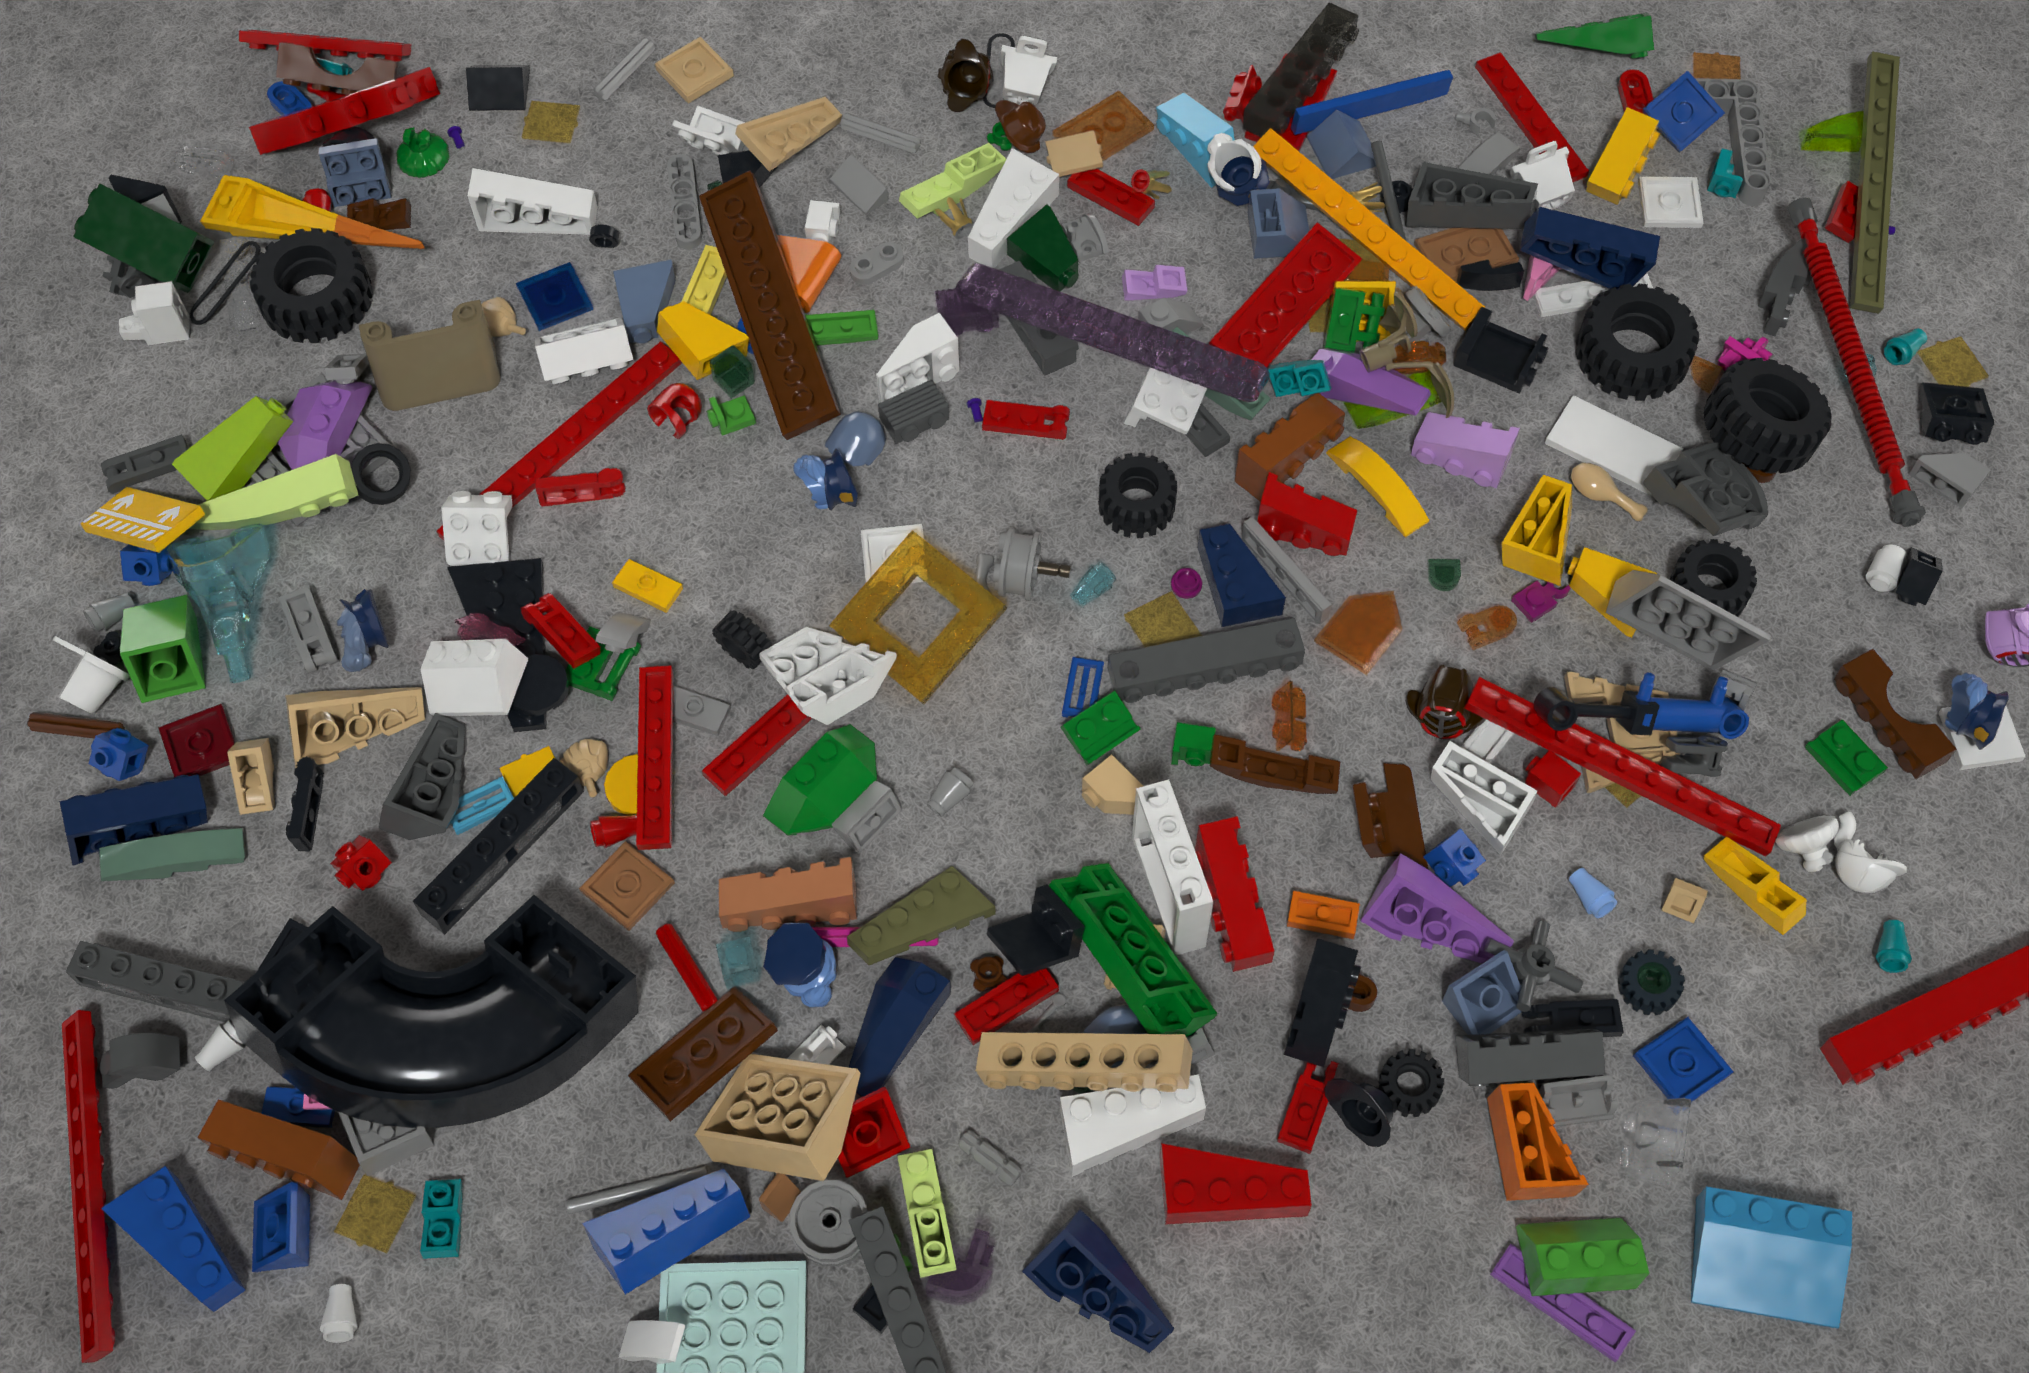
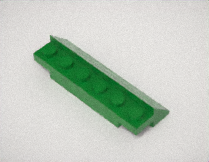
M1109 863L1084 866L1078 876L1051 881L1049 887L1085 926L1082 940L1148 1034H1185L1188 1037L1216 1017L1218 1014Z

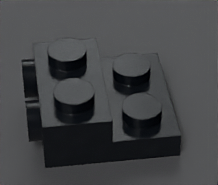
M1921 383L1918 392L1923 406L1920 421L1925 437H1931L1941 442L1950 439L1961 440L1971 445L1988 442L1995 422L1983 388Z

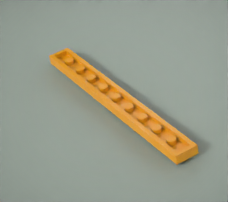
M1270 128L1256 142L1253 147L1259 153L1261 159L1266 161V165L1409 286L1420 288L1426 294L1428 301L1461 329L1466 331L1471 327L1480 308H1485L1484 305L1273 129Z

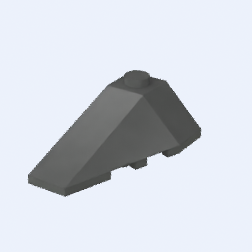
M437 713L434 714L382 805L379 829L407 840L446 832L459 806L465 724Z

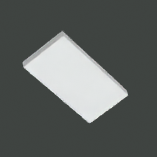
M1574 395L1545 441L1546 445L1583 463H1592L1600 466L1610 476L1652 496L1650 491L1643 484L1644 480L1656 466L1675 461L1684 450V448Z

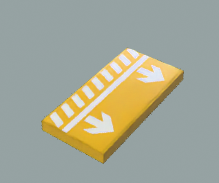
M126 487L80 524L87 533L160 553L204 517L205 513L200 505Z

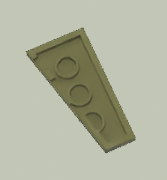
M951 866L848 935L847 943L868 965H872L909 950V945L922 940H925V942L938 938L939 933L955 927L956 930L970 925V921L981 916L986 919L996 915L995 906Z

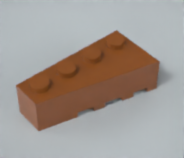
M1320 393L1314 394L1293 409L1288 421L1283 417L1278 420L1269 435L1264 431L1259 434L1254 440L1256 443L1253 447L1250 448L1246 444L1239 449L1235 482L1261 502L1269 472L1278 475L1277 481L1283 484L1290 477L1292 479L1298 477L1304 468V464L1310 458L1312 460L1317 459L1323 452L1324 445L1329 440L1334 442L1341 436L1344 431L1345 412Z
M219 1099L197 1137L209 1146L207 1152L217 1158L227 1160L228 1156L235 1158L234 1161L246 1168L254 1170L255 1167H259L265 1173L275 1178H287L304 1188H312L340 1200L343 1199L360 1166L357 1157L331 1136Z

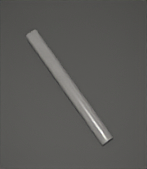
M707 1166L566 1200L567 1210L569 1214L666 1191L707 1175Z

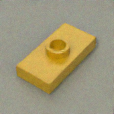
M631 559L627 560L612 582L614 588L665 613L668 612L683 590L681 583Z

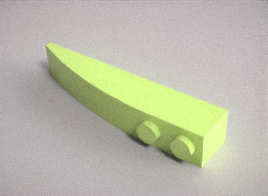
M334 454L198 504L205 515L189 529L225 530L256 527L301 516L312 517L319 514L323 508L345 505L349 502L348 499L359 496L350 462Z

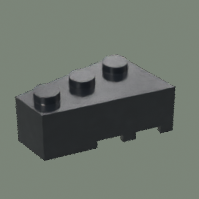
M1317 938L1284 1055L1321 1067L1325 1066L1335 1029L1342 1030L1348 1010L1342 1007L1349 1008L1354 988L1349 987V985L1356 986L1361 966L1355 965L1358 950Z

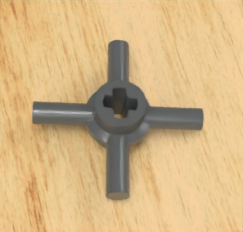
M1546 921L1537 922L1531 946L1523 947L1519 951L1491 938L1487 940L1484 946V951L1493 955H1497L1503 950L1508 952L1521 984L1516 1007L1523 1012L1530 1011L1536 985H1543L1549 980L1575 993H1578L1583 985L1582 980L1554 968L1555 957L1545 947L1550 929V924Z

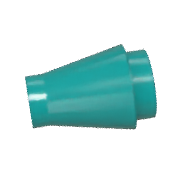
M1916 328L1911 332L1891 338L1884 348L1885 358L1893 365L1908 364L1921 346L1927 342L1926 333L1922 329Z
M1888 920L1883 924V932L1876 960L1880 968L1886 972H1903L1912 961L1905 934V925L1899 920Z

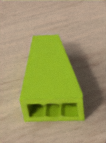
M255 396L176 458L172 465L207 501L242 489L293 421L284 413L286 408L277 400L270 398L268 401Z

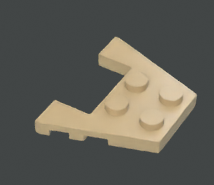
M1567 672L1564 677L1568 698L1575 703L1602 701L1603 705H1620L1624 691H1639L1640 687L1631 684L1626 686L1608 683L1607 679L1595 677L1594 680L1579 677V673ZM1653 689L1651 697L1669 698V693ZM1606 718L1611 742L1658 765L1661 764L1664 756L1680 754L1673 752L1666 746L1667 737H1678L1677 731L1653 730L1651 735H1632L1616 721V718ZM1582 767L1587 793L1595 792L1615 783Z

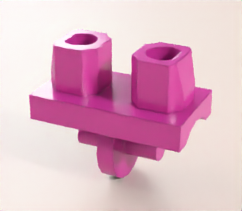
M1730 336L1724 343V351L1718 360V366L1726 371L1731 365L1745 359L1762 358L1763 361L1770 359L1773 354L1765 349L1768 339L1761 337L1755 342L1747 337L1742 344Z

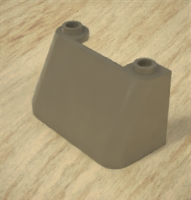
M480 299L459 304L452 312L453 325L393 338L389 325L384 322L376 321L359 325L362 343L380 399L385 408L398 411L487 392L498 386L501 375L494 340Z

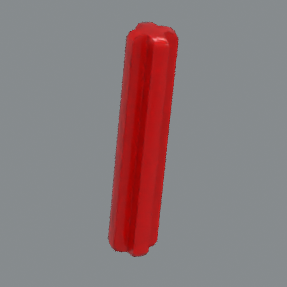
M667 923L656 930L657 938L699 1007L704 1012L718 1001L717 997L672 924Z

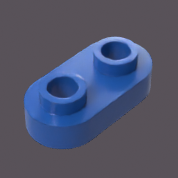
M283 81L274 83L267 91L272 107L281 116L312 107L310 101L295 86L283 84Z

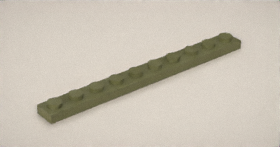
M1872 51L1867 58L1850 308L1879 314L1884 309L1900 57Z

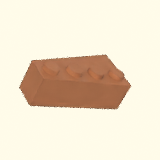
M852 857L841 858L840 865L826 867L824 861L811 863L809 870L801 872L793 870L791 867L781 868L774 872L771 877H766L765 874L757 872L719 879V918L722 928H728V930L733 932L746 931L748 926H762V928L767 930L779 929L782 924L791 922L809 923L812 927L816 922L829 921L832 925H845L850 920H856V882Z

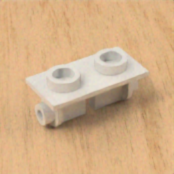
M821 1024L787 1059L830 1065L846 1049V1046L836 1038L838 1035L831 1027L827 1026L825 1028Z

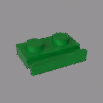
M1115 690L1060 727L1076 752L1081 755L1086 765H1089L1141 730L1139 725L1137 726L1133 721L1132 715Z
M1843 719L1805 746V749L1849 796L1883 774L1888 768Z

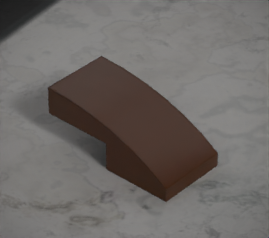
M374 198L348 204L347 218L383 230L411 228V204L404 198L379 205Z

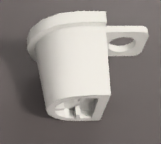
M1021 36L1016 48L1002 45L999 60L1003 66L1002 97L1004 100L1018 105L1022 102H1031L1034 105L1038 103L1046 78L1054 71L1057 57L1044 54L1047 48L1046 41ZM1025 45H1035L1038 47V49H1031L1026 47Z
M1556 141L1530 150L1526 162L1513 166L1510 171L1512 179L1538 183L1535 201L1536 210L1539 207L1547 209L1558 208L1567 203L1575 192L1567 163L1569 151L1567 146L1556 150L1558 146Z
M54 636L53 641L82 655L58 697L94 715L121 680L127 682L130 675Z

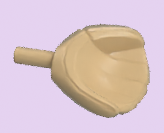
M496 297L482 303L492 337L507 336L512 332L520 335L526 333L525 328L516 326V314L504 298Z
M584 739L580 740L579 743L575 742L565 751L560 763L579 777L581 785L587 787L590 797L597 795L594 783L607 770L608 749L603 741Z

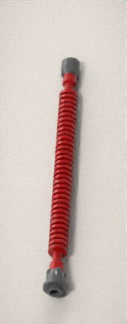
M1806 197L1799 198L1791 202L1787 209L1794 228H1798L1801 238L1806 241L1807 248L1803 251L1827 322L1829 323V328L1836 343V348L1843 363L1853 396L1855 397L1862 422L1867 431V436L1872 445L1874 456L1877 459L1880 473L1888 474L1891 481L1889 488L1892 494L1890 501L1895 513L1893 516L1894 522L1896 524L1902 523L1904 527L1913 526L1921 521V517L1926 513L1925 508L1920 506L1915 491L1910 489L1908 480L1903 479L1900 469L1904 467L1905 462L1902 459L1899 445H1897L1894 431H1892L1889 417L1880 397V392L1875 383V378L1868 363L1860 336H1858L1854 319L1851 316V311L1844 296L1834 263L1830 257L1827 244L1819 243L1817 237L1819 231L1816 225L1818 219L1811 199Z

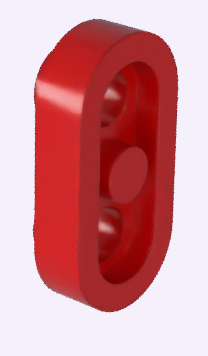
M1627 70L1622 73L1618 83V91L1624 112L1628 107L1644 114L1642 112L1643 108L1654 100L1647 76L1639 70Z

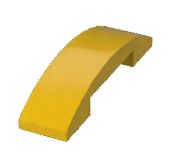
M1350 436L1326 452L1345 474L1350 472L1386 510L1385 517L1405 538L1429 522L1424 509L1405 482L1385 460L1364 443Z

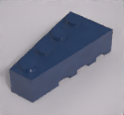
M1539 207L1525 222L1520 251L1609 289L1616 287L1618 290L1620 285L1631 284L1633 287L1656 265L1660 236Z
M199 774L193 776L180 775L172 780L157 783L144 782L136 787L126 789L113 788L103 793L89 796L76 795L68 800L59 801L72 866L83 863V856L96 852L99 853V848L151 838L153 834L160 832L161 836L174 834L208 823L207 809Z

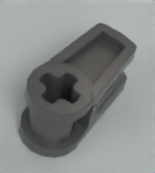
M1713 736L1667 737L1666 746L1670 750L1682 755H1691L1664 756L1661 761L1662 767L1675 773L1701 774L1710 777L1721 775L1722 767L1720 766L1722 752H1725L1728 746L1725 740Z

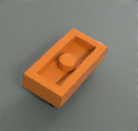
M1293 891L1287 927L1354 939L1360 903Z

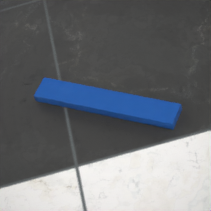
M1445 70L1299 107L1295 110L1291 129L1294 135L1312 131L1336 109L1354 119H1359L1448 94L1453 75L1450 70Z

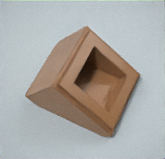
M777 1173L759 1197V1202L764 1211L780 1222H783L790 1213L791 1207L801 1191L785 1174Z

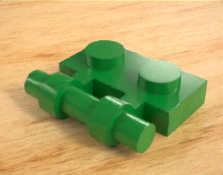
M1334 287L1323 346L1330 349L1354 352L1357 340L1364 341L1363 348L1378 343L1380 333H1378L1380 317L1384 316L1385 306H1383L1385 294L1373 292L1371 304L1364 303L1366 294L1364 291ZM1362 314L1369 315L1366 330H1359Z

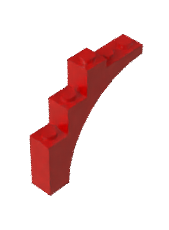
M426 67L328 102L250 126L249 129L261 155L305 143L375 118L394 114L416 103L439 95L440 92L431 68Z

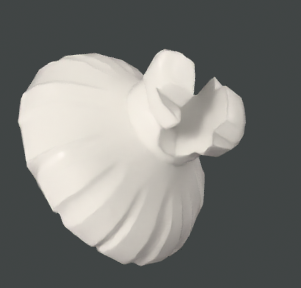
M1823 815L1806 819L1783 829L1778 833L1775 842L1778 847L1786 852L1802 854L1805 860L1803 862L1804 869L1807 872H1817L1823 868L1822 865L1830 864L1833 861L1834 854L1829 852L1826 845L1836 836L1839 823L1835 816Z

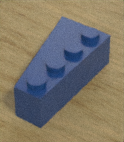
M166 1166L101 1208L201 1303L213 1312L246 1291L179 1178Z

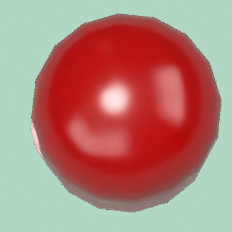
M674 383L667 386L648 405L647 411L652 421L658 427L669 417L676 430V433L672 436L680 439L686 432V426L697 420L700 416L702 402L698 394L691 387L683 383ZM674 408L686 409L690 412L691 419L684 424Z

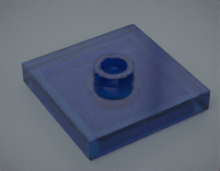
M570 262L516 283V287L538 331L593 310L592 303Z

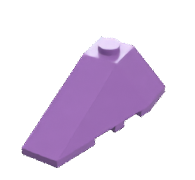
M1319 349L1312 358V360L1324 361L1332 387L1330 391L1320 393L1325 398L1416 416L1431 395L1429 389L1394 369L1387 371L1384 366L1368 372L1362 362L1360 353Z
M1401 853L1383 875L1360 920L1388 938L1401 941L1402 935L1422 940L1421 947L1431 950L1433 943L1452 948V953L1456 957L1482 964L1495 956L1484 951V946L1489 938L1508 947H1511L1514 942L1513 939L1430 870Z

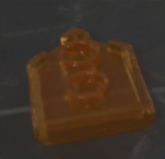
M1394 591L1349 596L1317 635L1314 642L1367 675L1402 632Z

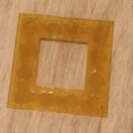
M912 530L829 626L853 646L864 643L869 645V650L885 655V652L888 650L897 653V658L887 675L924 705L1006 611L1007 607ZM917 576L960 610L919 658L877 624L879 619Z

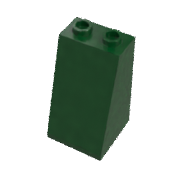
M99 183L98 187L93 189L88 197L89 206L85 214L81 215L75 223L74 230L76 232L73 237L161 282L172 281L176 289L189 293L215 241Z

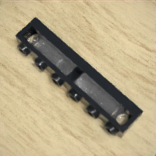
M553 758L413 900L420 915L445 935L581 796L584 790L579 777L557 759Z

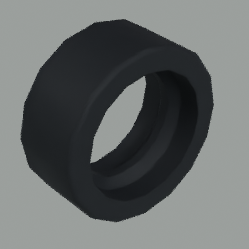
M382 443L368 445L360 450L352 461L351 469L358 495L371 504L385 505L395 502L404 495L409 486L411 468L408 459L399 449L392 445ZM386 457L392 460L398 467L399 480L392 489L384 492L374 491L364 483L362 468L371 458Z

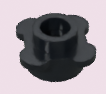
M116 631L107 633L101 644L95 646L93 650L94 655L98 658L103 657L111 665L122 662L123 660L120 655L121 637H119Z

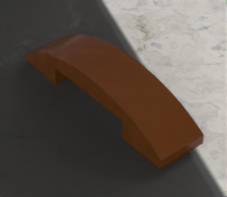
M1216 734L1213 736L1210 767L1225 775L1267 788L1315 794H1336L1338 792L1340 761L1309 755L1306 760L1248 748L1244 740Z

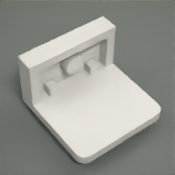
M698 105L690 126L675 120L672 123V127L678 131L677 136L687 140L688 145L703 150L705 146L712 149V153L717 156L731 152H741L744 143L735 135L737 125L745 122Z
M458 491L449 495L441 507L447 564L450 566L509 561L507 516L512 509V495H502L501 492L496 491L486 492L483 495H471L468 491Z

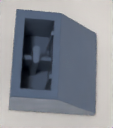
M1279 188L1250 190L1247 213L1254 259L1286 257L1309 232L1306 206Z

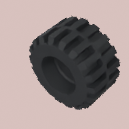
M1130 453L1125 454V459L1123 460L1120 457L1114 459L1113 465L1108 464L1105 468V473L1101 474L1098 505L1100 516L1104 515V523L1107 526L1112 523V531L1118 533L1121 529L1124 531L1123 536L1129 538L1131 533H1137V538H1143L1145 532H1148L1149 536L1156 535L1157 527L1161 531L1164 530L1167 526V521L1171 522L1175 512L1177 481H1175L1174 472L1168 470V464L1164 461L1158 463V457L1151 455L1150 458H1147L1145 453H1138V456L1135 457ZM1130 489H1143L1151 493L1153 497L1145 501H1133L1126 498L1122 493Z
M1710 539L1709 543L1701 540L1697 542L1696 546L1692 544L1688 546L1685 552H1682L1669 580L1739 617L1757 584V578L1754 577L1757 573L1755 566H1750L1751 558L1748 555L1743 556V550L1738 546L1734 549L1730 547V542L1724 541L1723 544H1720L1718 539ZM1698 576H1714L1720 579L1727 589L1718 590L1710 588Z

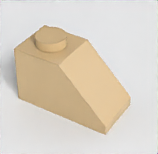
M1111 754L1082 778V797L1090 807L1095 808L1097 806L1103 813L1134 815L1136 788L1143 787V785Z

